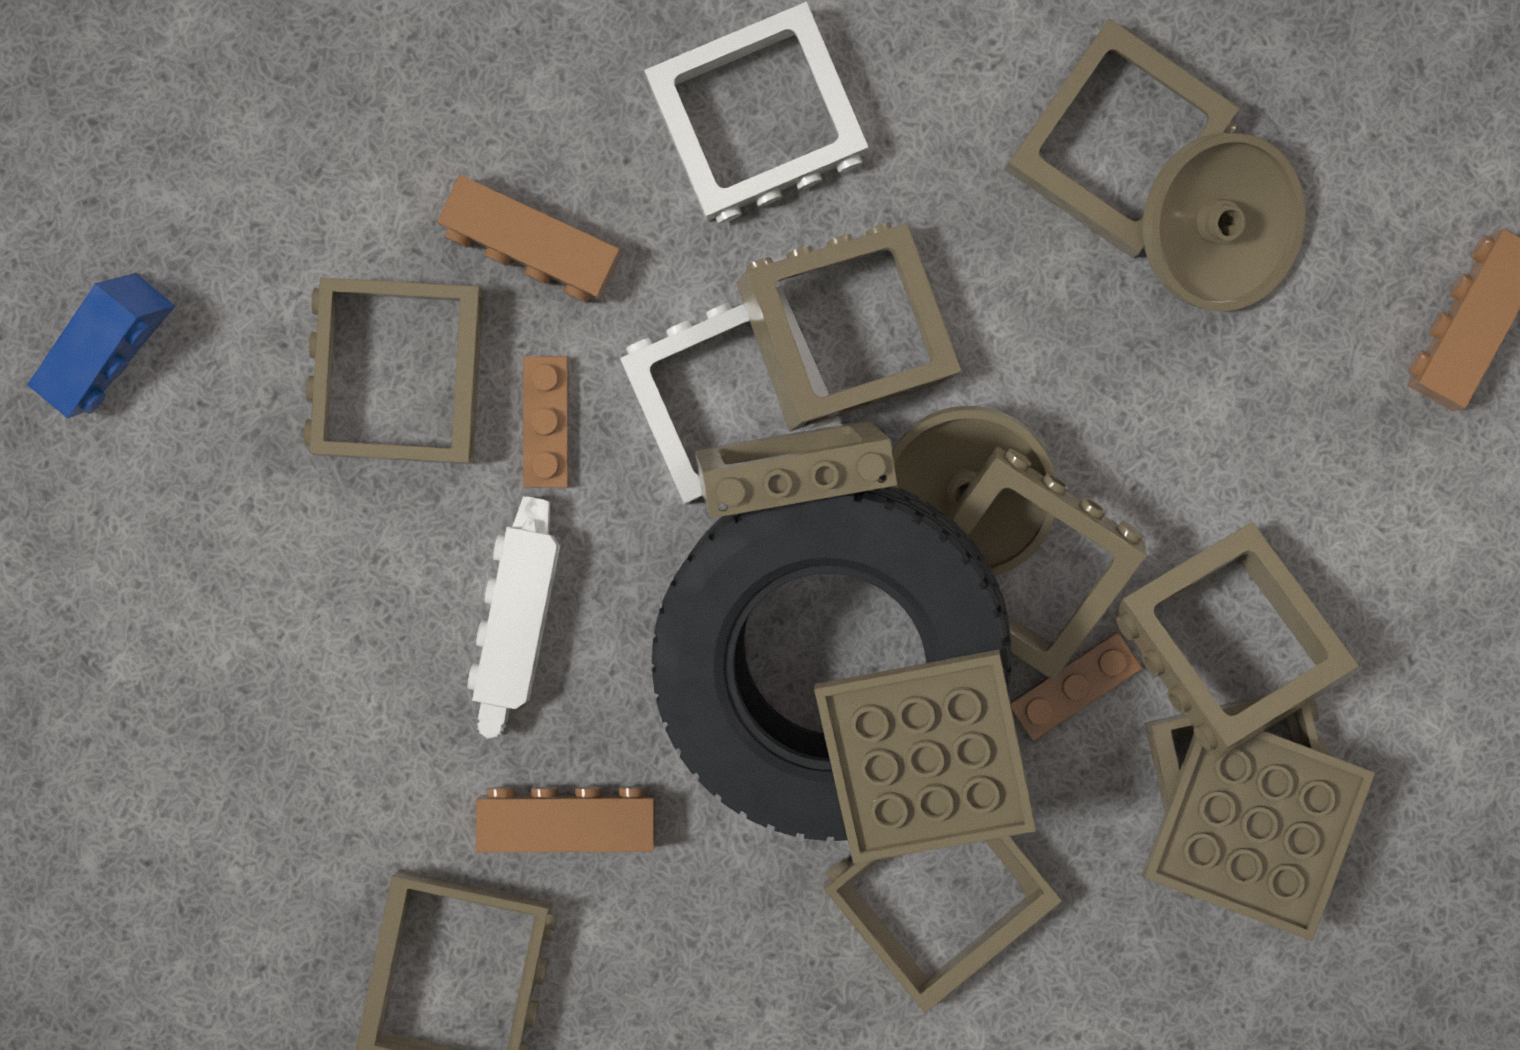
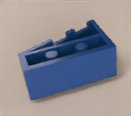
M137 273L95 283L27 385L67 419L85 412L87 414L92 413L104 401L106 397L104 391L113 380L122 374L128 362L175 308V305Z

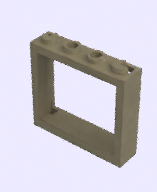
M320 277L319 289L315 288L313 290L311 302L312 313L318 315L317 332H311L309 338L310 358H315L314 376H308L306 385L307 401L312 402L311 419L305 421L303 436L304 444L310 446L309 454L317 456L473 464L484 291L479 286ZM337 294L460 301L451 448L328 441Z
M397 871L392 876L356 1050H464L383 1033L412 890L535 915L507 1050H530V1045L523 1044L526 1027L534 1028L539 1002L533 1001L532 996L535 983L543 985L546 975L548 958L541 957L544 940L552 942L556 927L557 916L550 914L552 902Z

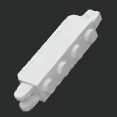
M523 496L513 526L506 527L505 535L498 534L494 547L493 560L500 562L497 577H490L488 580L485 603L491 604L488 621L481 620L478 628L476 646L483 648L480 663H473L471 666L467 685L468 689L474 690L472 701L481 702L477 729L479 734H482L487 739L502 735V732L505 731L504 728L507 727L506 722L509 719L510 709H517L531 698L560 551V544L553 535H549L550 502L543 499Z

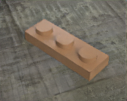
M567 356L523 357V488H568Z
M1115 632L1065 665L1055 680L1047 677L1011 701V709L1029 738L1035 741L1142 668L1120 634Z

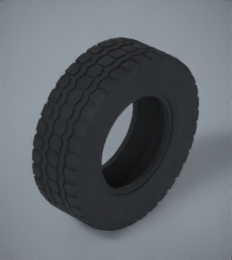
M890 486L722 516L699 539L671 581L662 601V608L659 609L654 629L655 637L652 644L651 661L654 664L652 668L654 693L659 695L656 698V703L662 723L667 722L668 725L665 730L675 750L680 749V758L692 775L697 773L699 775L698 781L713 796L718 794L722 797L721 802L736 813L740 814L742 811L747 814L746 819L765 828L769 824L775 827L774 831L794 837L799 833L804 834V839L826 841L827 837H834V841L848 840L824 733L803 728L778 713L759 692L746 661L745 630L749 613L767 594L789 581L816 574H839L861 579L875 585L895 599L912 619L922 640L926 663L999 649L1009 694L1012 660L1011 634L1008 612L1003 594L999 589V583L990 565L985 562L986 558L973 540L967 538L968 534L953 519L945 517V513L927 500L926 502L920 500V496L899 487L896 489Z

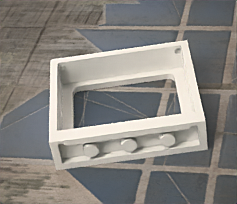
M807 2L644 70L647 82L707 222L715 218L718 224L731 221L742 215L741 207L756 202L758 207L769 205L782 198L780 191L797 185L798 190L814 186L823 180L820 174L837 168L839 173L852 170L863 163L861 157L867 155V142ZM796 35L836 128L838 139L830 145L733 186L721 188L715 182L675 85Z
M780 287L776 290L813 392L819 397L827 396L829 393L783 289ZM730 303L715 307L706 312L707 320L694 326L691 325L690 320L679 323L666 330L667 338L653 344L650 338L638 341L626 348L628 355L620 358L685 505L703 497L699 475L694 472L650 370L652 365L660 360L749 322L744 304L732 308ZM838 416L816 423L808 430L841 425L842 422Z

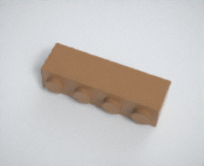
M460 174L437 220V223L447 230L444 236L446 239L465 248H468L471 242L486 248L485 257L508 267L510 260L526 267L523 274L545 285L548 284L551 278L566 285L563 291L564 294L586 304L589 297L600 301L622 255L619 248Z
M1506 229L1499 230L1489 237L1484 235L1479 240L1471 254V258L1476 262L1468 275L1463 273L1454 284L1450 292V297L1455 299L1447 313L1441 312L1435 319L1429 331V335L1434 337L1426 352L1420 350L1408 369V373L1413 375L1407 385L1408 387L1451 411L1467 407L1520 310V237Z
M596 786L576 787L575 795H558V787H532L531 795H514L513 787L487 788V795H480L476 799V853L654 852L655 794H646L645 787L642 786L619 787V794H602V787Z

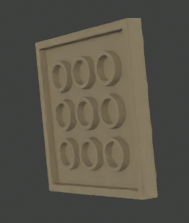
M999 649L815 684L814 691L853 864L1036 832Z
M1265 731L1220 759H1217L1211 750L1207 751L1200 745L1194 734L1141 876L1313 941L1375 773Z

